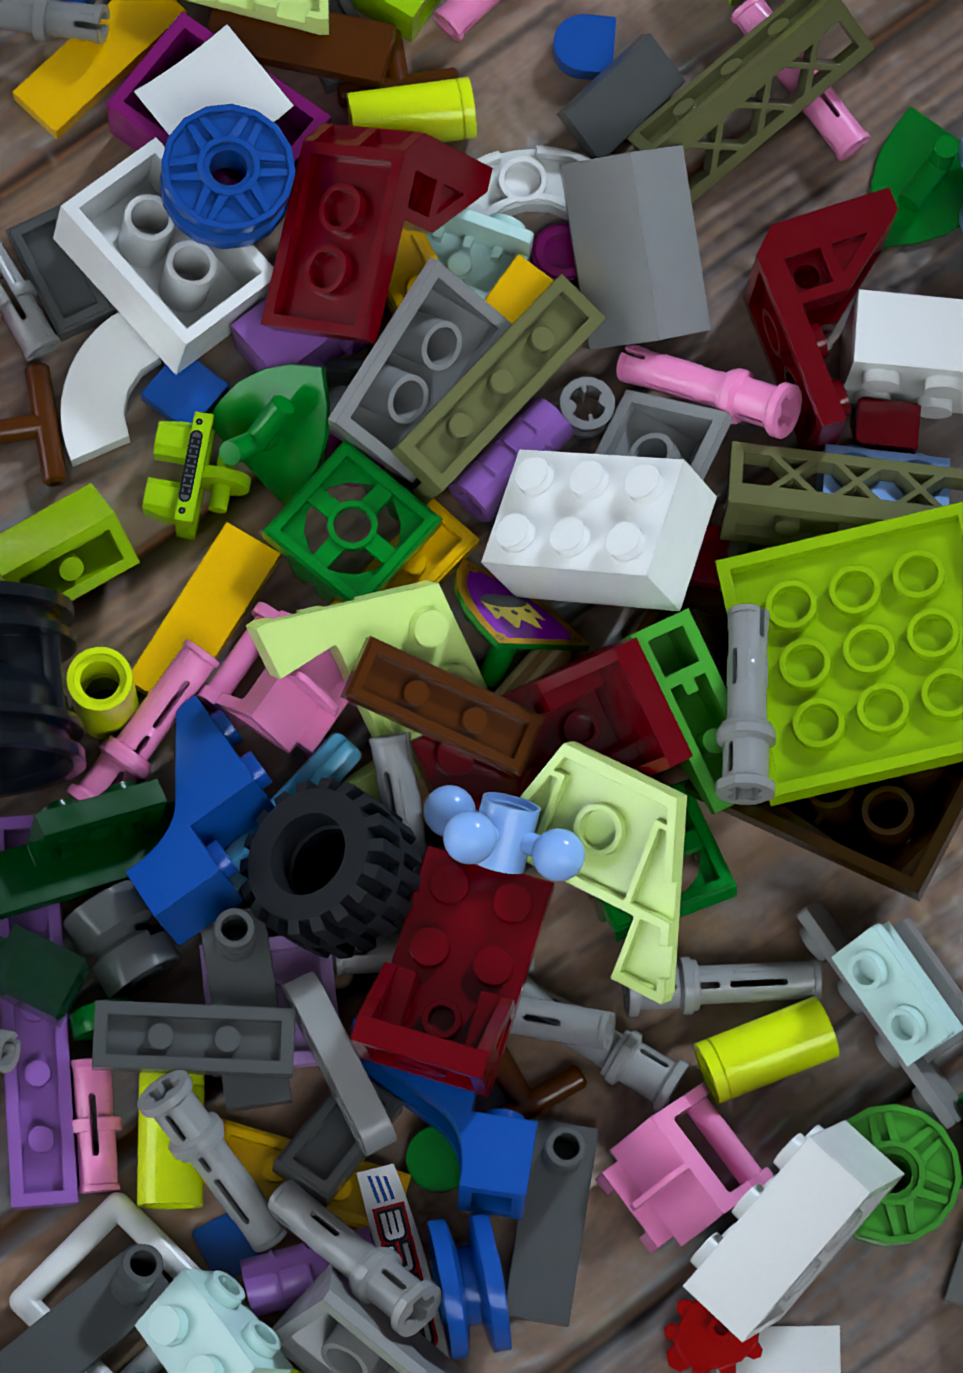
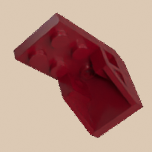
M328 123L321 124L302 142L260 325L275 331L375 344L378 338L402 229L433 233L488 192L493 168L426 133Z
M889 187L771 224L752 267L743 300L776 385L789 382L798 385L801 390V411L793 430L799 446L803 450L823 452L825 444L836 445L846 423V416L850 415L851 412L849 398L842 381L839 378L832 380L826 367L824 358L828 357V346L824 334L834 331L881 254L898 211Z
M637 637L598 648L501 695V697L545 717L520 777L508 775L424 735L410 740L414 762L429 793L431 794L435 789L445 785L458 786L470 794L475 803L476 810H479L483 794L486 792H498L520 797L559 748L566 742L576 741L648 777L693 757Z
M428 846L419 873L421 877L419 891L413 892L411 898L413 906L408 916L405 917L392 962H384L358 1013L350 1040L359 1057L363 1060L488 1097L499 1071L555 885L554 882L523 873L507 874L486 869L476 864H463L453 859L447 851Z

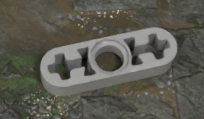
M311 971L282 985L289 1008H296L295 1020L364 1155L369 1156L397 1142V1137L387 1112L316 974Z

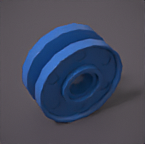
M235 104L206 106L183 118L167 139L161 161L159 180L163 207L176 228L197 243L218 249L248 247L269 236L286 215L296 172L292 147L279 126L258 110ZM228 168L240 174L243 180L235 185L227 186L217 182L211 174L219 169Z
M487 1210L470 1213L468 1245L455 1247L450 1229L444 1218L427 1221L433 1282L442 1291V1300L438 1312L444 1328L451 1361L469 1357L470 1326L483 1324L488 1342L494 1353L511 1350L512 1341L504 1277Z

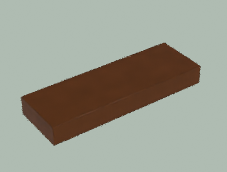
M216 8L212 9L207 27L209 31L216 34L225 25H228L261 65L377 89L384 86L397 36L394 24L330 11L329 35H318Z
M372 636L366 637L340 696L513 777L521 776L545 719L540 714Z

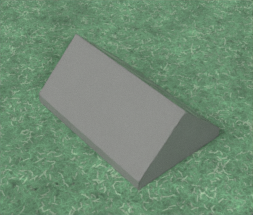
M683 145L634 151L559 165L578 288L606 317L587 338L588 350L658 341L711 330Z
M430 257L329 416L330 434L343 442L346 439L364 455L413 483L417 477L391 450L512 323L440 261Z
M626 389L594 454L685 459L698 476L704 480L733 417L726 411Z
M331 1264L323 1270L271 1328L281 1341L282 1346L280 1350L284 1356L304 1373H466L419 1332L409 1337H403L396 1333L391 1327V1319L374 1304L361 1303L353 1296L349 1287V1279Z

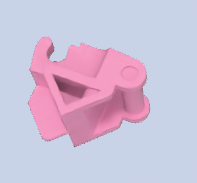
M258 602L251 612L254 620L266 617L274 619L291 615V613L283 610L279 612L263 602ZM246 629L208 684H203L195 695L202 705L215 713L221 708L235 728L238 729L246 725L289 754L295 746H298L305 753L304 756L309 759L325 742V735L346 705L349 704L357 708L355 703L340 697L346 683L328 649L282 679L270 676L267 668H265L243 699L234 697L231 694L260 655Z
M704 1082L652 1115L610 1150V1153L617 1162L595 1179L607 1196L612 1192H617L643 1227L644 1234L639 1237V1240L650 1255L673 1237L680 1247L684 1246L726 1213L732 1211L739 1200L755 1184L760 1183L764 1186L774 1176L768 1166L763 1170L759 1167L707 1098L712 1092ZM687 1113L739 1182L740 1186L732 1192L726 1190L675 1122Z

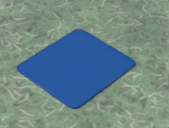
M227 1213L200 1226L192 1233L210 1271H223L235 1278L242 1274L241 1259L261 1254V1252H255L250 1247L249 1242L239 1227Z

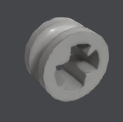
M580 377L572 380L563 389L558 410L570 423L574 437L593 439L606 431L615 411V397L611 388L602 380L594 377ZM585 396L596 398L598 400L596 411L601 416L594 419L592 414H588L587 421L577 418L575 416L577 405L572 400L579 397L583 403Z

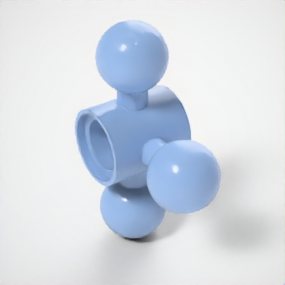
M445 785L435 789L425 801L424 818L428 827L434 833L443 836L446 851L453 859L460 863L476 864L501 873L522 874L529 855L532 857L536 870L543 877L551 881H566L579 873L585 861L584 846L579 837L573 832L556 828L548 830L542 835L534 833L541 808L526 799L504 793L486 792L483 794L479 810H476L475 803L467 791L458 786Z

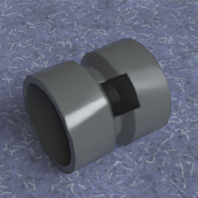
M131 880L117 883L93 896L69 914L63 922L64 927L82 956H94L96 958L91 970L109 999L129 997L143 990L170 972L183 959L163 926H152L149 921L153 914Z

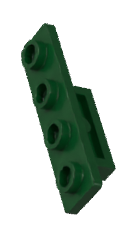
M158 779L140 784H135L133 781L120 782L108 787L98 796L77 802L71 798L60 799L46 805L40 812L35 813L27 844L0 851V920L107 889L117 883L130 880L126 871L155 848L168 830L174 815L175 801L167 803Z

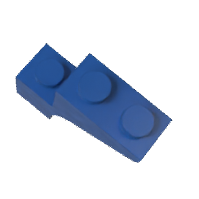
M196 695L185 701L176 712L175 811L171 824L155 848L126 871L127 876L154 917L179 946L213 923L223 911L234 908L243 901V898L229 879L238 873L239 870L224 849L260 824L255 820L263 809L270 813L275 807L263 791L265 787L273 783L269 775L251 750L240 757L233 748L243 740L221 708L210 715Z
M357 1018L353 1020L351 1035ZM359 1057L369 1079L404 1102L403 1106L438 1130L452 1147L460 1170L458 1210L470 1212L487 1210L489 1215L523 1220L538 1121L525 1120L522 1114L509 1109L497 1108L488 1110L486 1113L475 1112L476 1093L366 1061Z

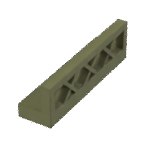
M787 0L639 125L626 139L636 151L683 145L684 153L690 148L706 149L703 169L688 181L691 202L694 203L871 53L875 47L842 0ZM839 23L852 43L833 59H818L817 53L820 38ZM784 68L800 69L796 91L786 99L769 98L773 77ZM756 93V97L752 98L751 96ZM737 108L753 109L750 130L739 139L722 138L725 118ZM709 132L708 138H705L704 136Z
M563 274L552 281L391 450L420 480L410 493L424 504L447 488L606 319Z
M732 441L729 456L727 495L721 518L720 540L779 546L942 507L943 505L932 494L941 488L963 491V469ZM743 465L769 467L780 479L770 486L742 483ZM815 473L832 475L843 487L833 494L817 492L805 480ZM877 481L894 482L907 495L898 501L882 500L868 487Z

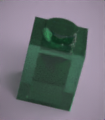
M14 924L7 938L0 936V999L60 1028L90 971L86 958Z

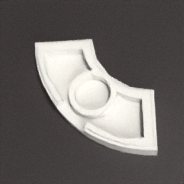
M536 146V149L514 150L504 153L496 151L486 154L477 160L493 168L488 192L468 206L467 209L487 216L493 213L513 216L522 212L551 213L568 221L559 165L589 160L590 158L576 152L550 146Z
M119 312L102 323L84 342L69 368L61 398V425L66 450L73 467L130 443L125 421L129 396L144 375L162 364L161 358Z

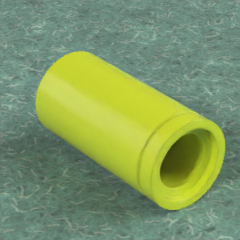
M469 77L346 93L349 126L422 132L443 143L477 138L475 104Z
M107 647L89 648L73 659L67 671V687L75 713L83 720L84 731L99 740H107L110 735L117 738L139 707L132 670L128 661L119 652ZM101 690L116 691L112 696L105 699L92 698L94 694Z
M815 996L693 1045L695 1057L704 1082L712 1092L711 1096L718 1105L835 1059L840 1055L832 1024L821 1002Z
M139 1073L138 1099L150 1084L167 1073ZM189 1074L193 1080L191 1090L204 1106L205 1075ZM138 1109L137 1207L161 1210L203 1207L204 1180L191 1163L177 1160L168 1149L170 1139L154 1118L145 1117Z

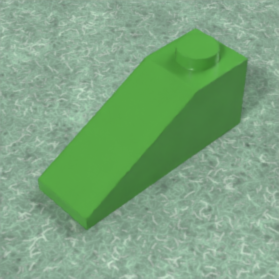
M688 608L621 641L637 637L692 752L693 757L681 762L680 765L710 813L715 814L734 805L722 801L715 794V783L718 779L722 778L723 748L717 744L716 732L721 723L727 720V689Z

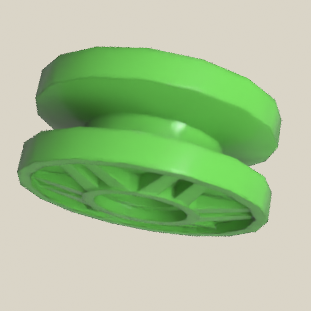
M898 1104L869 1107L846 1120L884 1156L897 1162L905 1174V1183L899 1193H888L852 1237L861 1242L879 1247L909 1244L939 1227L956 1205L962 1181L958 1151L944 1127L923 1111Z

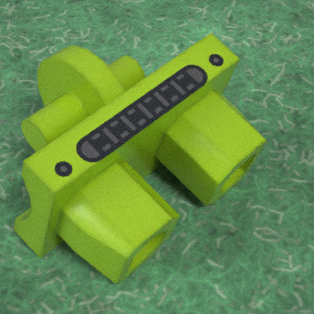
M195 411L193 423L183 421H159L153 452L154 460L184 465L181 483L148 477L142 509L143 515L175 525L176 537L195 540L205 490L211 492L208 509L216 513H226L229 497L246 495L250 489L251 478L247 474L235 470L236 465L230 466L225 464L220 454H218L217 465H210L216 435L215 430L212 429L214 414Z

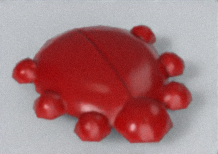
M686 1299L679 1301L676 1311L682 1316L680 1323H669L664 1328V1336L669 1341L675 1342L666 1351L668 1366L679 1372L693 1367L692 1373H710V1369H719L720 1373H736V1363L743 1361L746 1356L755 1360L762 1355L763 1349L758 1342L759 1333L742 1343L697 1299L693 1302Z

